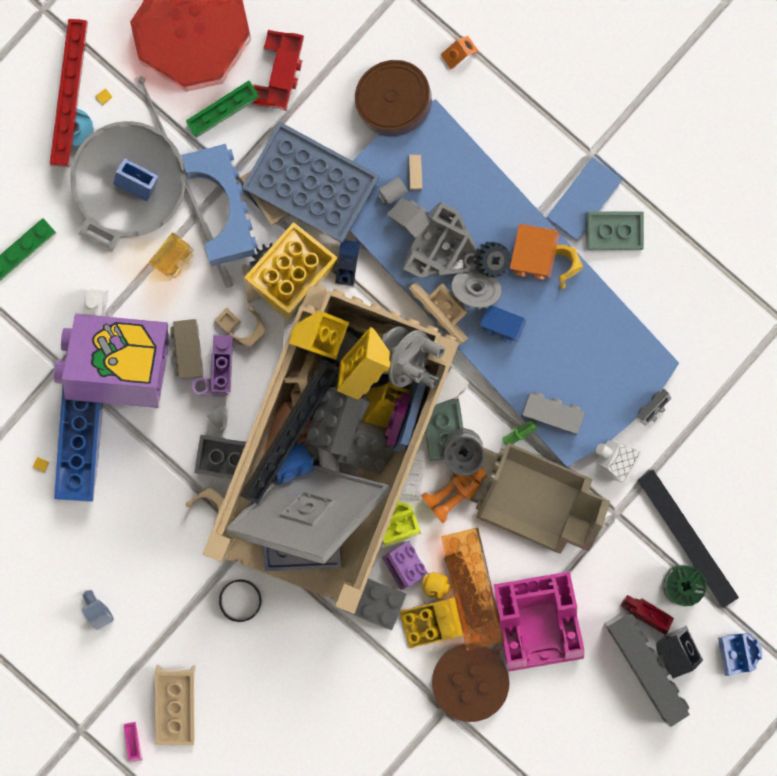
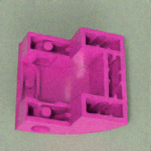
M570 571L493 584L508 672L584 659L585 649L577 616L578 606Z

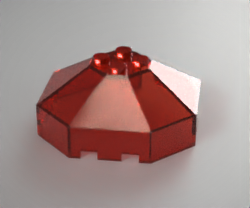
M144 0L130 21L140 63L155 71L169 82L171 81L185 92L223 84L228 73L239 60L242 51L252 39L243 0Z

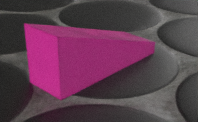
M136 722L124 724L128 760L131 763L142 761L143 757Z

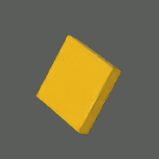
M105 88L95 97L104 105L113 96Z
M37 457L32 467L45 472L49 462Z

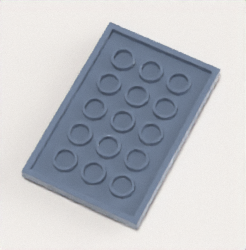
M279 121L243 184L242 189L343 243L379 180L380 175Z

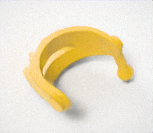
M557 245L555 255H564L572 262L571 269L558 277L559 281H561L559 287L564 289L566 287L565 281L583 269V265L575 247Z

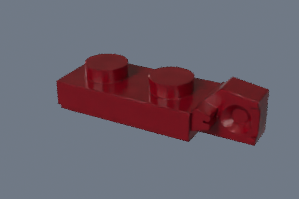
M627 594L620 604L634 617L664 635L668 633L674 617L643 598L634 599Z

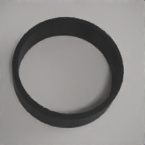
M238 579L231 581L220 592V610L231 621L246 622L252 619L261 608V593L257 586L248 580ZM232 583H248L258 594V608L247 619H234L223 609V592Z

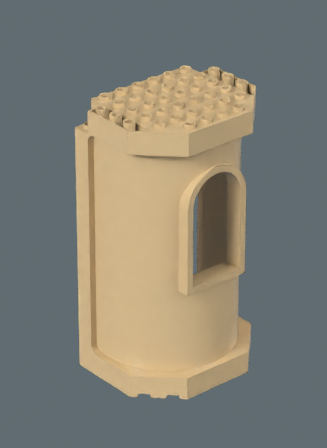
M315 284V287L309 286L302 306L300 305L202 555L220 562L226 560L237 562L239 559L242 565L327 597L329 594L331 595L330 598L337 602L335 607L354 614L459 342H456L457 338L445 334V337L441 336L438 333L439 329L430 325H427L426 328L422 327L417 320L408 318V321L404 320L399 313L394 311L386 313L382 311L381 306L373 303L368 306L363 304L364 300L352 296L350 299L345 297V293L340 290L333 289V292L330 290L327 292L326 287ZM317 311H322L335 317L346 314L384 325L387 323L396 327L401 326L407 329L409 333L420 330L427 334L429 340L445 347V353L441 358L430 353L428 355L424 368L430 374L439 377L440 381L435 389H431L427 385L425 386L409 445L401 452L395 451L381 474L358 467L356 477L390 485L391 491L341 545L342 568L265 571L262 545L226 535L225 529L251 503V501L244 499L240 494L263 458L274 416L284 402H292L291 391L296 383H285L284 378H287L291 372L301 371L306 360V354L309 352V350L289 344L290 334L295 324ZM337 361L336 366L340 368L341 363ZM412 383L402 388L410 391Z

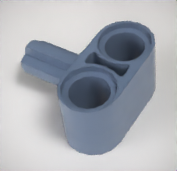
M93 590L84 591L82 596L87 606L82 609L86 620L96 630L114 621V617L108 607L100 599L97 600Z

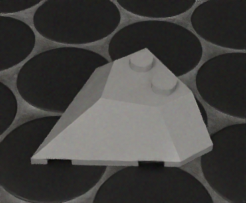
M443 202L438 203L427 214V217L431 220L429 225L417 238L414 237L403 269L420 278L427 277V275H446L477 270V265L474 264L476 260L474 254L477 255L478 253L476 252L477 246L458 210Z

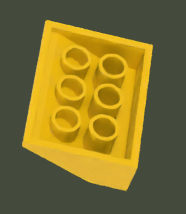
M293 222L244 279L275 311L286 320H289L300 305L303 304L309 286L315 287V284H320L336 266L338 257Z

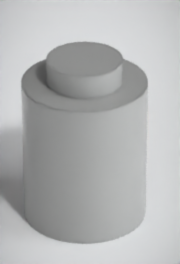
M396 177L379 188L380 193L377 195L383 204L387 203L390 205L406 195L408 191L401 179Z

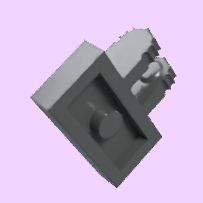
M664 388L660 392H656L651 399L652 401L639 410L637 417L644 426L651 420L655 422L657 420L656 415L659 412L663 413L665 411L664 407L672 399L669 392Z

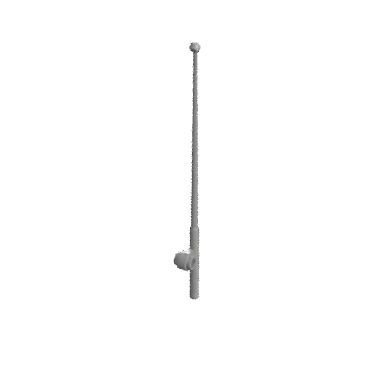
M140 76L138 79V83H140L143 87V90L145 92V95L148 99V102L151 106V109L153 111V114L156 118V121L161 132L166 135L163 125L159 119V116L144 85L146 79L145 77ZM186 180L185 190L200 223L205 240L209 242L213 240L212 234ZM225 264L217 265L226 288L232 287L233 283Z

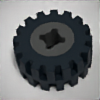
M491 241L481 244L480 249L477 248L476 252L478 253L477 255L474 254V258H476L474 264L477 265L476 269L481 274L497 278V276H502V272H507L506 268L510 267L508 262H511V258L508 256L511 254L505 246Z

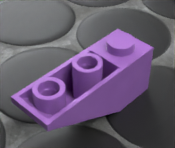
M213 335L211 392L231 393L233 336Z

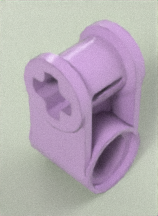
M200 377L192 382V390L197 395L229 396L227 392H211L212 377ZM200 381L206 384V389L203 392H198L195 388L196 384Z

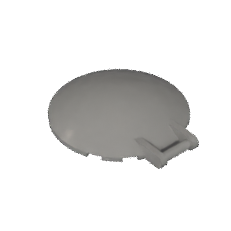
M122 121L101 127L83 141L74 156L70 172L71 190L74 200L86 217L78 235L81 237L86 236L107 247L108 251L113 252L121 236L133 237L148 234L162 227L173 217L184 197L186 171L178 149L164 133L141 122ZM124 158L159 176L156 187L148 201L113 185L116 171ZM90 224L114 236L112 241L89 230Z

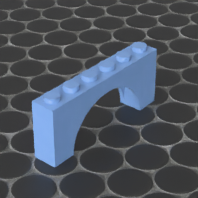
M225 143L182 155L188 179L203 178L210 180L221 187L229 199L230 213L225 228L216 238L204 243L211 267L256 255L254 249L258 248L255 237H251L250 234L253 227L251 220L246 219L245 213H248L246 201L242 202L241 195H244L241 184H237L236 181L239 174L237 167L232 166L231 161L235 160L232 149L228 150Z

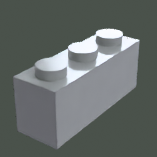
M535 391L533 394L530 393L528 395L522 417L575 435L578 434L585 412L581 411L582 407L571 404L570 407L563 405V401L552 398V401L545 399L544 394Z

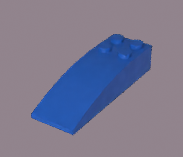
M63 384L54 499L93 502L99 459L103 403L66 400Z

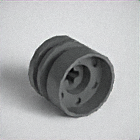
M460 428L450 432L445 438L443 445L444 459L449 470L455 474L465 476L471 475L480 469L485 455L483 441L479 434L471 429ZM462 446H464V448L466 449V452H463V451L461 450V447H462Z

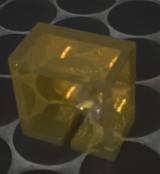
M172 232L149 263L171 281L181 274V267L184 263L188 264L192 260L194 250Z

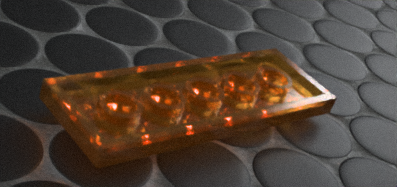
M479 528L441 536L466 650L505 642Z

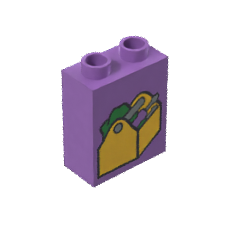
M75 313L72 328H63L61 350L67 351L66 361H56L54 383L63 384L66 400L159 408L169 348L168 322Z

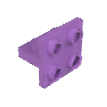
M409 541L381 557L400 590L411 586L428 574L425 565L421 562L415 548Z

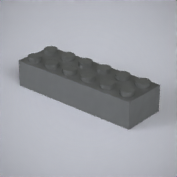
M622 612L604 623L664 723L672 727L690 715L688 712L690 709L685 699L678 696L677 693L680 691L676 684L668 680L667 676H669L667 669L664 665L657 662L659 657L655 650L646 644L649 640L644 632L638 631L636 626L639 624L635 617Z

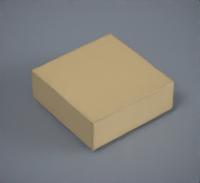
M226 308L214 322L225 333L229 334L241 320Z

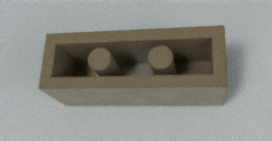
M196 319L173 321L170 332L171 338H175V345L172 346L173 356L177 357L178 363L174 365L175 375L179 376L180 380L204 377L198 321Z

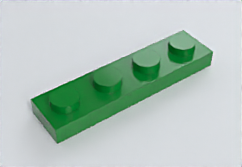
M248 80L187 119L186 123L194 137L198 138L259 99L260 96L252 82Z
M44 218L0 254V281L57 233Z

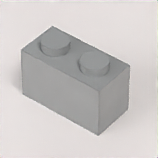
M401 198L387 213L389 218L398 227L415 238L431 222L426 216L428 212L422 206H418L412 200L408 202L404 198Z

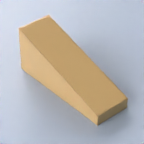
M409 155L410 191H422L421 155Z
M243 264V276L245 277L249 270L246 264ZM244 279L247 302L249 304L261 296Z

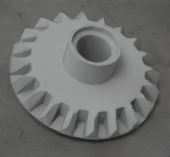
M470 270V272L458 273L453 278L451 291L453 292V297L457 298L458 302H462L464 307L469 305L471 309L477 307L480 310L482 307L487 309L489 306H494L499 301L501 285L496 278L483 275L479 270Z

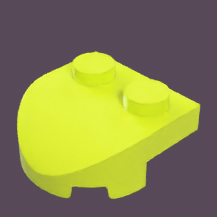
M400 500L397 502L383 539L385 547L422 534L412 507Z

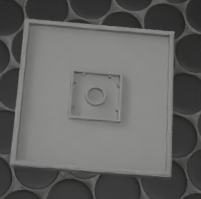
M313 465V471L309 474L301 475L288 483L277 485L274 479L258 504L251 502L225 529V533L231 537L324 564L391 491L390 485Z

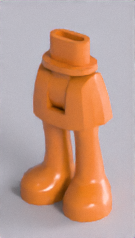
M481 467L471 475L453 474L450 476L451 481L441 490L434 494L425 492L420 496L443 524L448 519V513L465 498L470 500L482 484L481 481L488 475ZM457 489L458 492L441 506L436 507L443 499Z

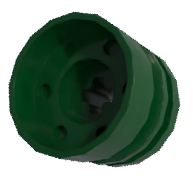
M675 565L669 568L661 581L665 597L672 603L684 607L693 606L700 602L707 589L703 574L698 569L688 565ZM687 582L689 589L683 590V586H681V583Z

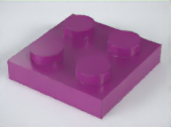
M402 393L401 399H396L385 434L388 437L387 445L393 447L395 445L410 394Z

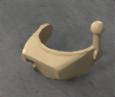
M248 306V311L256 318L257 324L254 332L244 338H238L231 332H229V335L233 336V341L237 344L252 348L267 332L254 307Z
M210 486L185 503V506L189 508L197 499L202 497L209 498L216 503L220 511L224 498Z

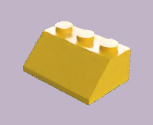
M317 311L295 324L290 334L289 344L337 360V355L349 322L325 312Z
M370 327L341 360L337 391L357 400L363 394H367L371 385L378 382L382 373L387 372L391 364L389 361L390 351L373 328Z

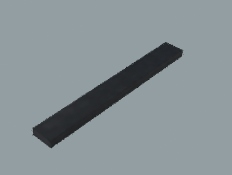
M322 359L240 494L244 499L256 504L260 502L339 372L340 368Z
M652 469L637 479L690 561L703 574L707 586L721 607L725 608L737 600L739 596L655 471Z

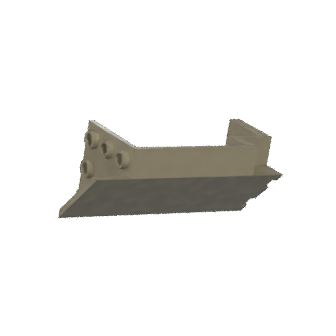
M507 443L505 449L501 448L499 454L484 448L485 459L481 468L488 476L481 481L482 484L470 499V501L477 503L475 508L478 510L476 518L559 554L562 553L567 543L583 550H590L603 527L610 500L589 492L593 479L510 443Z

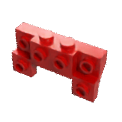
M267 30L263 49L276 52L269 87L254 84V88L260 98L251 103L252 105L287 111L293 89L296 90L298 85L297 71H301L303 60H300V55L305 39L304 35Z

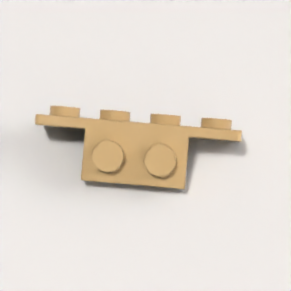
M418 282L409 287L412 296L420 300L425 310L437 319V323L442 328H445L451 336L457 338L456 342H459L461 345L468 339L456 323L469 311L458 302L457 298L453 297V294L443 283L430 295Z

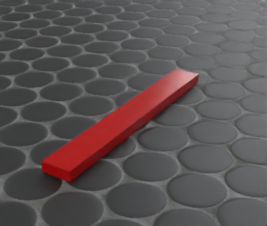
M68 18L50 166L70 167L88 29L87 20Z

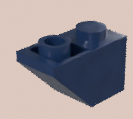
M344 240L343 243H340L335 284L354 286L360 242Z

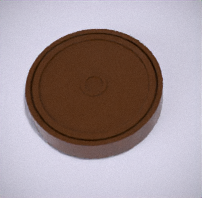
M387 60L374 65L360 78L355 90V106L361 120L370 130L384 136H399L413 131L424 122L432 106V91L425 74L417 66L403 60Z
M477 643L456 645L448 649L439 658L434 667L432 689L435 699L442 710L457 720L465 722L485 720L502 707L508 696L510 686L508 670L499 655L487 646Z

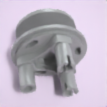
M401 326L382 334V341L390 351L389 361L391 362L388 371L383 372V374L389 375L390 382L393 385L404 387L415 381L417 383L421 382L431 389H435L438 386L439 377L426 372L424 367L429 353L441 358L445 353V347L429 340L427 334L423 331L415 330L409 333L407 329Z

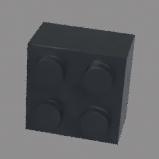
M687 625L667 633L656 643L657 652L663 658L665 668L672 679L694 671L703 661Z

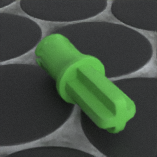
M529 420L522 426L515 427L514 431L502 438L503 443L506 446L507 443L515 444L519 440L526 439L527 435L537 430V423Z

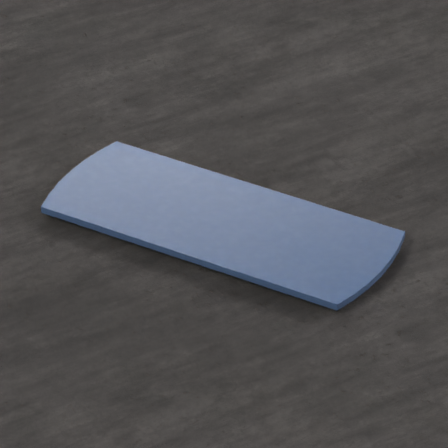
M436 99L432 101L428 116L416 129L399 136L379 135L353 160L380 175V178L350 232L444 334L450 335L445 328H442L437 323V319L425 310L420 300L412 296L409 287L418 282L430 295L443 283L453 294L451 291L452 281L458 273L427 275V277L420 278L403 269L409 246L414 237L398 227L387 215L401 198L408 202L410 200L414 201L427 212H430L440 202L458 210L478 249L485 242H497L508 249L507 251L511 254L508 257L511 260L519 224L556 230ZM409 155H421L422 191H410ZM399 177L408 193L390 205L387 203L383 204L377 195L380 193L379 188ZM559 234L557 245H567L569 247H572L567 242V240L561 234ZM578 252L577 254L583 269L565 281L566 287L564 289H560L559 284L561 281H559L558 277L567 273L572 267V262L564 255H555L551 278H545V280H537L533 278V275L527 274L526 277L514 275L515 272L510 270V267L506 268V273L502 272V276H497L496 279L501 285V296L494 306L521 316L526 320L518 342L512 340V343H508L502 340L498 334L491 336L483 332L484 329L481 328L480 323L486 311L484 307L479 310L477 307L471 309V306H465L469 312L456 323L468 337L464 343L458 345L457 349L525 423L531 419L521 415L528 395L530 393L533 394L534 391L544 394L545 399L552 401V398L562 400L563 405L570 407L571 404L582 407L581 411L585 412L577 435L535 421L538 428L534 433L566 467L596 451L599 444H606L608 440H612L637 418L639 410L652 401L651 399L656 392H660L679 365L675 357Z

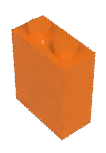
M519 224L510 270L515 272L514 275L526 277V274L533 275V278L537 280L551 278L560 233L553 229Z

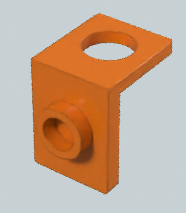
M469 36L457 39L440 55L448 67L453 69L467 56L477 53L478 49ZM465 42L470 45L471 50L466 47Z

